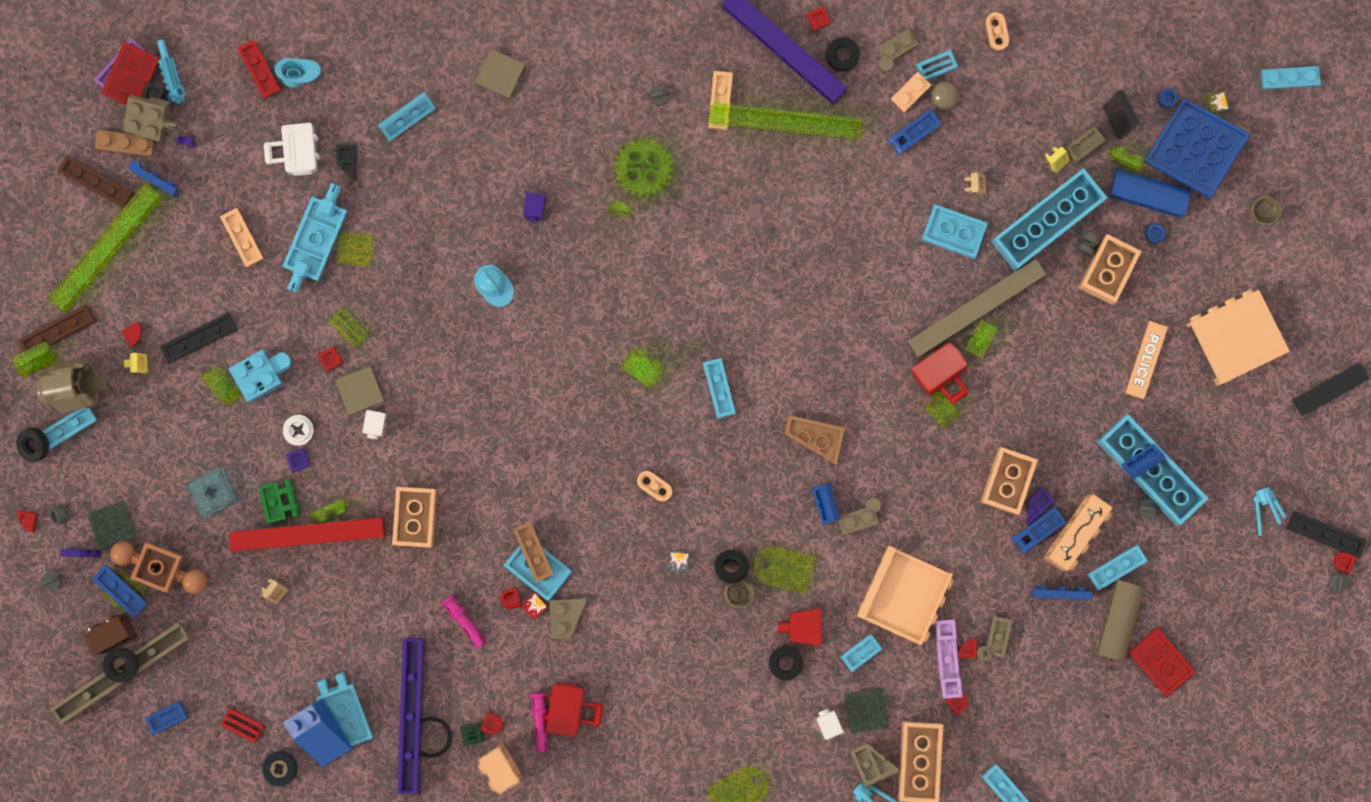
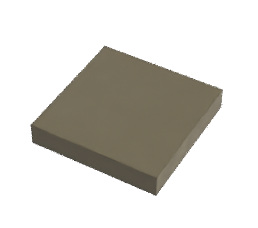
M490 49L475 84L510 99L526 65Z
M371 366L335 379L348 416L385 402Z

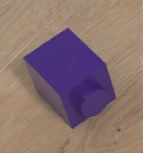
M526 192L523 216L527 218V221L538 222V220H543L546 202L545 195Z

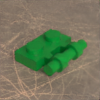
M291 479L283 480L285 488L281 489L278 482L258 486L267 524L286 520V511H291L292 518L300 516L298 510L300 506L299 502H296L294 494L296 490L295 486H292ZM287 494L288 505L283 504L281 495Z

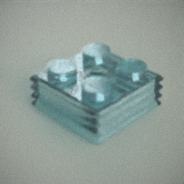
M217 467L186 483L201 516L205 518L239 500L222 467ZM210 488L216 489L214 497L212 495H208V493L210 492Z

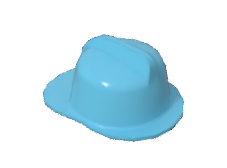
M285 58L277 62L275 73L286 86L296 88L318 78L321 68L318 63L312 60Z
M484 265L478 269L474 276V284L482 296L493 306L501 307L509 304L514 296V287L505 274L494 265Z

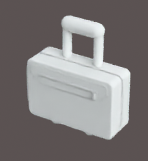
M311 123L283 125L281 127L283 141L264 143L266 164L285 162V171L293 176L311 175L318 172V160L320 159L316 148L318 137ZM283 146L284 158L273 159L272 147Z

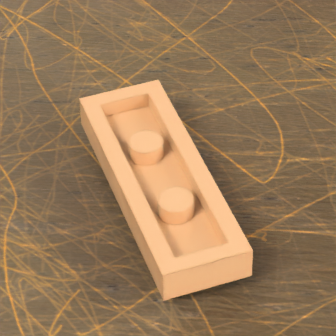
M714 71L709 129L727 130L733 73Z
M235 208L220 216L245 266L248 268L262 261L264 257L239 209Z

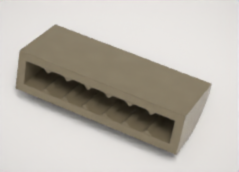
M1115 580L1097 644L1096 655L1125 663L1144 587Z

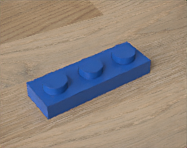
M104 565L92 578L133 618H136L149 604L108 565Z
M1036 585V589H1031V597L1092 600V592H1087V588L1075 587V591H1067V587L1056 586V590H1048V586Z

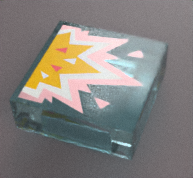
M670 552L669 571L688 572L689 553Z

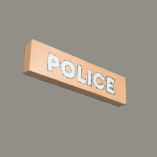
M1152 321L1148 322L1125 394L1142 400L1145 398L1168 327Z

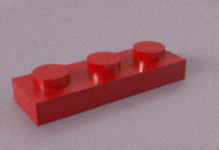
M255 40L238 47L237 49L262 97L266 99L280 92L281 89Z

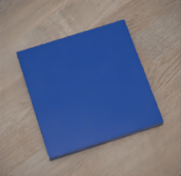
M1183 98L1144 163L1211 200L1251 134L1190 100Z

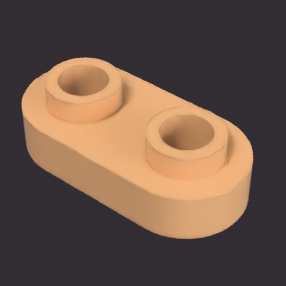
M994 12L985 21L987 35L991 48L996 51H1002L1009 43L1008 31L1004 16ZM993 20L997 21L998 26H993L991 22ZM1001 39L1002 44L998 45L995 40Z
M644 471L639 474L637 483L642 490L661 502L670 499L672 488L669 484L652 472ZM646 477L651 480L648 485L643 483V479ZM661 488H664L666 490V494L664 496H661L659 494V490Z

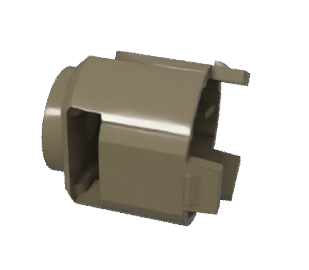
M88 358L57 362L45 374L40 375L37 380V394L40 401L45 406H53L59 413L91 408L97 403L99 392L107 390L106 376H97Z

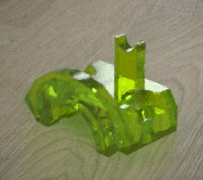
M937 392L935 393L936 396L924 409L945 429L956 417L960 418L961 415L942 394Z

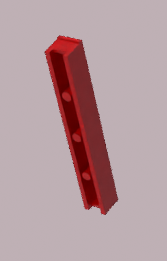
M384 518L229 532L230 552L387 537L385 534Z

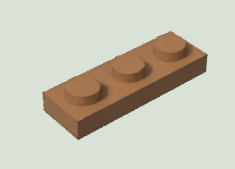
M97 130L95 149L153 157L155 140L138 135Z
M531 521L514 528L513 531L535 581L538 582L554 575Z

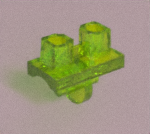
M980 320L965 351L982 359L998 328Z

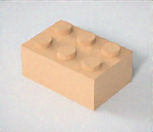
M1106 234L1102 238L1078 288L1111 305L1115 304L1141 251Z
M1002 447L998 448L980 503L1014 515H1020L1038 460Z
M396 487L392 545L433 548L437 503L436 489Z
M501 744L479 759L478 767L483 775H488L490 779L488 784L493 792L497 791L500 794L518 783L523 777L504 744Z

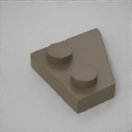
M587 598L549 601L552 639L572 637Z
M868 743L850 751L866 788L900 773V770Z

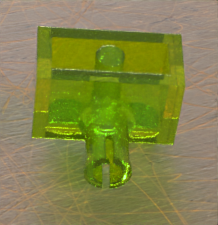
M632 348L620 365V368L652 390L665 371L662 368L663 364L656 359L651 361L646 357L648 354L642 349L638 348L636 350Z

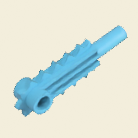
M158 40L157 44L162 58L158 62L160 64L159 67L162 69L161 74L164 76L163 81L166 83L165 89L168 90L167 98L170 102H176L179 105L180 102L185 101V90L180 85L179 72L175 68L177 65L174 63L173 57L169 58L165 41Z

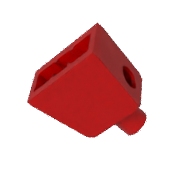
M816 608L789 613V621H778V633H789V641L821 646V609Z

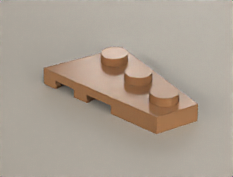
M789 415L784 434L837 465L845 428Z

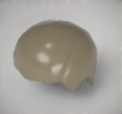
M949 81L936 83L930 92L932 103L940 110H950L960 100L957 86Z
M1262 196L1253 203L1251 215L1261 225H1272L1281 216V205L1273 197Z
M742 580L738 583H728L725 586L723 595L729 606L739 609L748 607L753 602L755 592L751 584Z

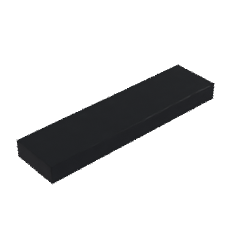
M228 312L160 346L168 364L237 331L238 328Z
M1359 362L1294 398L1292 401L1300 415L1304 416L1369 380V377Z
M1293 511L1287 526V530L1339 551L1349 553L1357 558H1360L1366 543L1365 539L1296 511Z

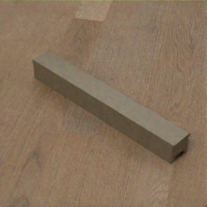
M1034 259L907 342L915 353V356L919 358L1046 275L1045 271L1037 259Z
M183 622L175 624L133 652L138 659V670L134 677L193 638ZM123 659L114 665L113 668L116 672L123 673L127 670L128 663ZM102 673L49 710L53 712L59 721V725H64L127 682H113Z

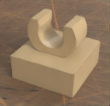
M971 173V177L965 178V181L971 182V187L965 188V191L979 195L986 194V175Z
M269 579L270 585L267 588H261L263 591L262 596L277 605L288 589L279 582Z

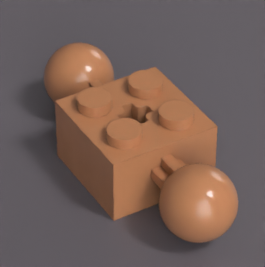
M121 541L114 544L111 548L110 556L115 564L119 566H126L130 563L136 565L130 578L132 580L166 593H172L176 581L181 582L185 591L191 594L201 593L207 586V577L202 571L197 569L189 570L188 572L182 571L181 568L186 557L163 547L145 542L141 554L135 552L132 544ZM156 564H161V571H158V569L155 568Z

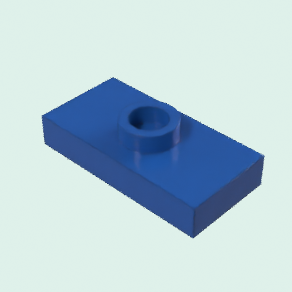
M1152 444L1121 464V466L1134 480L1163 461L1165 456Z
M830 483L812 488L822 525L841 520Z
M180 700L146 717L145 720L152 735H156L188 719L189 716Z

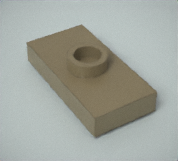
M1093 126L1064 149L1076 164L1103 144L1106 139L1097 127Z

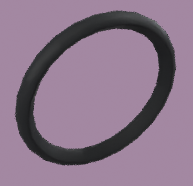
M432 716L422 719V723L437 721L445 727L448 734L446 746L440 752L429 754L421 750V755L424 757H438L444 754L450 747L452 740L451 730L442 719Z

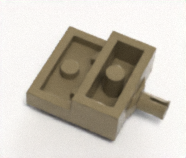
M132 94L128 96L123 131L160 142L165 137L166 128L176 131L178 123L167 120L170 102L154 97L146 99Z

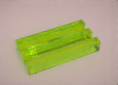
M340 308L328 320L354 348L358 347L369 336L343 308ZM342 314L363 334L362 337L340 317ZM338 319L358 341L354 342L334 321Z

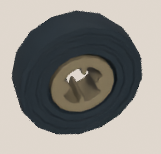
M276 751L269 754L262 765V774L265 780L274 786L289 784L297 773L295 758L284 751ZM277 763H279V766H284L282 769L283 774H280V772L276 773Z

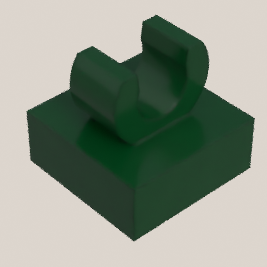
M480 723L460 727L463 746L483 743Z

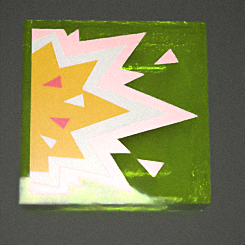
M1225 91L1205 96L1208 111L1213 114L1229 110Z

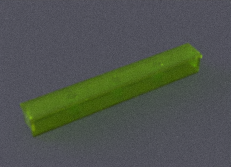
M713 103L710 106L709 125L848 140H860L863 118Z
M145 182L47 297V300L52 302L61 311L67 312L164 197L154 190L150 184Z

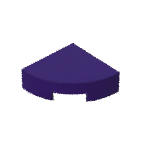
M179 136L176 144L195 148L196 140L192 137Z

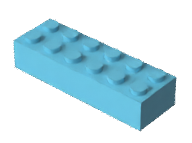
M1083 168L996 236L991 242L1012 269L1016 271L1104 202L1107 196Z
M1128 414L1120 418L1096 441L1121 468V464L1152 444L1164 454L1165 459L1133 481L1175 525H1181L1209 499Z

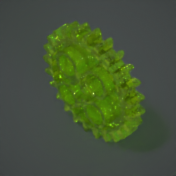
M638 137L637 143L630 139V146L624 143L625 150L618 149L621 156H614L618 162L613 163V166L618 169L614 170L613 174L619 175L615 178V181H621L619 188L625 186V193L632 191V197L636 193L639 194V199L642 198L643 194H646L647 199H649L650 193L656 197L657 190L663 193L662 186H669L666 180L673 179L669 173H674V169L669 167L673 166L674 162L668 161L672 158V154L666 155L668 148L661 149L662 142L655 145V139L651 143L648 142V137L645 138L644 142ZM633 153H637L640 155V159L637 162H633L630 160V156ZM652 155L658 156V157H659L658 163H656V164L650 163V162H649L650 156H652ZM642 164H646L647 168H660V171L645 169V172H641V168L637 167H642ZM627 165H632V166H637V167H636V168H634V167H633V168H627ZM636 172L638 178L632 181L628 179V174ZM650 174L657 176V180L653 183L646 179Z

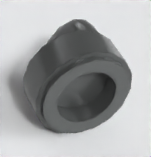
M663 86L654 87L650 92L651 101L658 106L664 105L669 99L668 90Z
M1150 499L1140 501L1137 506L1138 514L1143 518L1153 517L1157 512L1156 503Z
M65 505L54 506L49 511L50 519L55 525H61L70 520V512Z
M48 571L42 576L41 584L47 590H56L62 585V576L56 571Z
M1341 571L1333 573L1329 579L1332 589L1339 593L1345 591L1350 585L1349 577Z

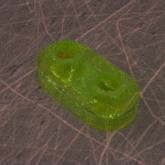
M1120 146L1111 147L1108 153L1111 159L1136 171H1142L1145 166L1144 159L1136 154L1132 156L1126 153V149Z
M346 499L339 500L311 513L310 516L313 521L318 523L324 522L329 519L328 515L335 513V515L346 512L345 508L348 507Z

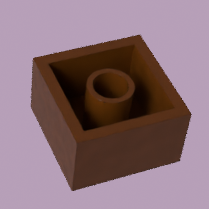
M120 614L109 616L104 619V624H95L87 629V633L83 634L93 655L104 654L137 636L127 615L120 616Z

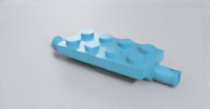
M331 183L325 199L320 200L311 197L282 266L293 273L287 287L288 290L298 293L302 281L306 277L319 282L348 213L347 210L336 206L337 204L335 203L342 187Z

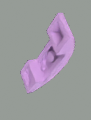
M955 620L936 621V645L942 698L962 697L961 678L959 677Z

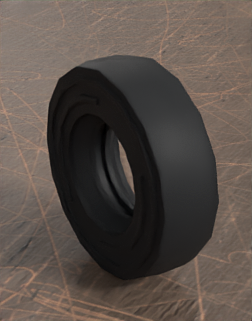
M847 37L834 39L828 45L826 51L829 65L838 71H849L854 68L860 57L858 45L851 38ZM840 47L847 48L850 51V58L846 61L837 59V49Z
M27 428L17 436V450L24 460L38 462L47 456L49 441L42 430ZM30 438H33L37 444L36 452H33L29 447L28 441Z
M734 549L721 552L714 563L715 573L718 578L729 584L742 581L749 571V563L746 556ZM728 561H736L739 564V568L735 572L726 571L724 566Z
M781 646L770 655L769 668L776 678L784 681L792 680L802 672L803 658L795 648ZM783 656H790L793 659V667L788 671H784L779 667V659Z
M113 649L104 657L102 663L103 672L113 682H127L137 673L138 659L129 649ZM118 658H124L128 663L127 670L123 673H118L113 668L114 661Z

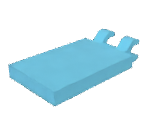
M344 672L336 674L335 678L338 686L329 689L326 679L318 681L317 685L321 695L316 697L317 701L320 699L324 700L351 746L372 739L373 734L354 683L347 684Z

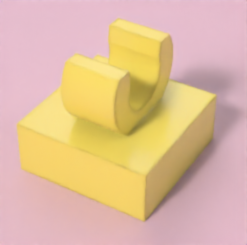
M1053 147L1054 154L1052 156L1046 154L1045 157L1051 169L1058 173L1070 162V158L1064 148L1058 149Z
M130 353V359L124 360V368L130 367L131 373H148L147 354Z

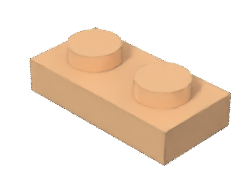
M917 72L891 100L905 113L932 85Z

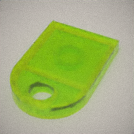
M768 547L757 554L753 568L756 577L764 584L806 594L815 557L778 547ZM761 558H766L769 561L768 568L760 569L758 561Z
M744 766L705 790L712 802H761L766 796L768 783L765 775L758 768ZM755 775L762 778V783L759 786H754L751 783V779Z

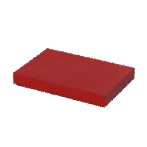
M123 42L100 94L127 106V99L130 94L142 97L146 82L149 83L160 58Z
M1158 627L1128 652L1165 697L1170 695L1195 673V670Z

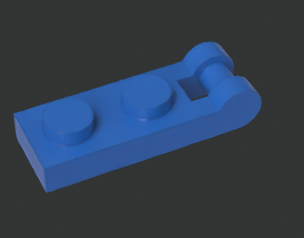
M929 109L887 141L895 147V152L899 156L941 126L942 123L934 112ZM901 137L906 141L903 145L899 141Z
M137 161L129 163V169L134 174L177 198L180 191L176 189L177 185L168 179L166 182L159 179L161 175L152 170L150 172L145 171L144 167Z
M1053 507L1011 539L1014 543L1018 544L1020 552L1024 554L1067 522L1056 507ZM1026 535H1027V536L1030 538V540H1031V541L1028 542L1027 544H1026V542H1025L1024 539H1023V537L1026 536Z

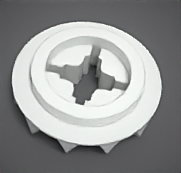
M303 415L291 416L283 426L285 439L290 444L296 446L305 445L311 440L314 433L312 422ZM292 425L297 427L303 425L302 431L305 435H295L296 431Z

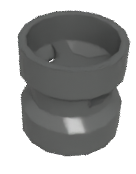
M1084 231L1081 236L1082 241L1077 244L1075 249L1086 256L1093 257L1094 249L1099 245L1101 239L1090 232Z

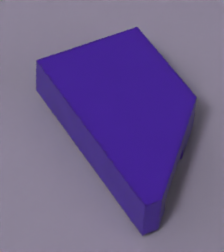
M1043 487L1028 499V525L1055 502L1054 498Z
M62 549L60 556L101 558V551Z

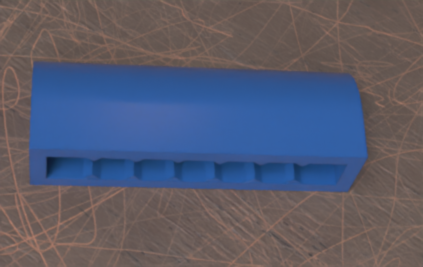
M1116 168L1108 197L1182 218L1187 210L1190 190Z

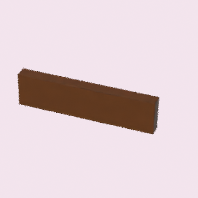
M68 155L57 171L124 209L134 194L133 191Z
M84 305L19 339L18 342L25 356L30 357L96 321L88 305Z

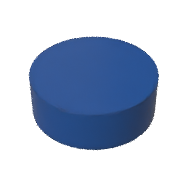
M1164 89L1158 95V103L1163 108H1171L1178 101V95L1172 89Z
M1159 224L1150 225L1145 232L1146 239L1154 244L1161 242L1165 237V229Z

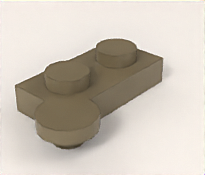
M909 28L876 47L877 52L882 57L878 63L882 71H890L894 66L893 60L919 45Z
M870 498L865 504L866 508L840 516L841 520L838 521L842 535L879 524L876 512L881 508L880 501L877 498Z
M996 616L992 617L986 646L979 647L977 650V657L980 660L988 661L992 655L1005 657L1013 620Z

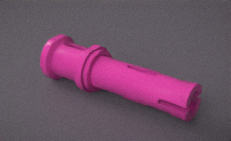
M454 594L440 604L449 612L450 618L458 622L476 648H479L486 642L485 638L465 614V608L460 606Z
M546 692L529 694V697L532 698V710L530 711L532 716H534L536 752L548 751L546 720L544 718L548 712L545 704Z

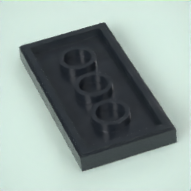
M1123 89L1117 91L1103 106L1118 141L1128 136L1139 125V121Z

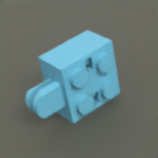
M260 350L230 367L229 371L246 401L253 403L285 385L279 374L290 369L292 360L289 355L283 352L269 358L266 351Z

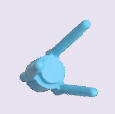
M1270 487L1256 491L1257 496L1253 498L1256 506L1259 536H1262L1260 502L1262 506L1270 505L1278 524L1282 522L1275 506L1282 517L1286 518V514Z
M863 782L853 791L856 795L855 798L859 802L866 800L873 802L870 798L873 793L870 790L891 802H897V800L873 785L866 788Z

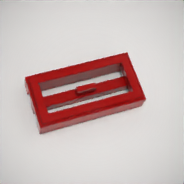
M229 708L220 726L256 743L265 725ZM233 714L253 724L259 729L255 730L232 718L231 715ZM230 721L235 725L255 734V736L252 737L249 734L227 724V722Z

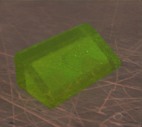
M618 198L607 209L610 216L631 218L632 216L631 209Z
M46 341L12 358L14 368L23 378L58 361Z
M218 365L201 376L226 407L242 395Z

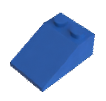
M323 699L309 705L283 722L293 740L322 767L352 749L351 744Z

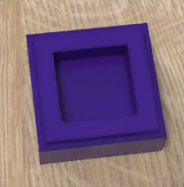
M305 448L286 454L292 473L311 467Z

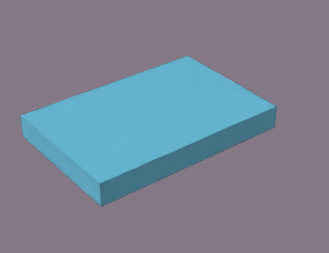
M934 204L921 240L976 259L988 223Z
M519 545L503 566L549 602L573 571L543 548L554 575L536 582Z

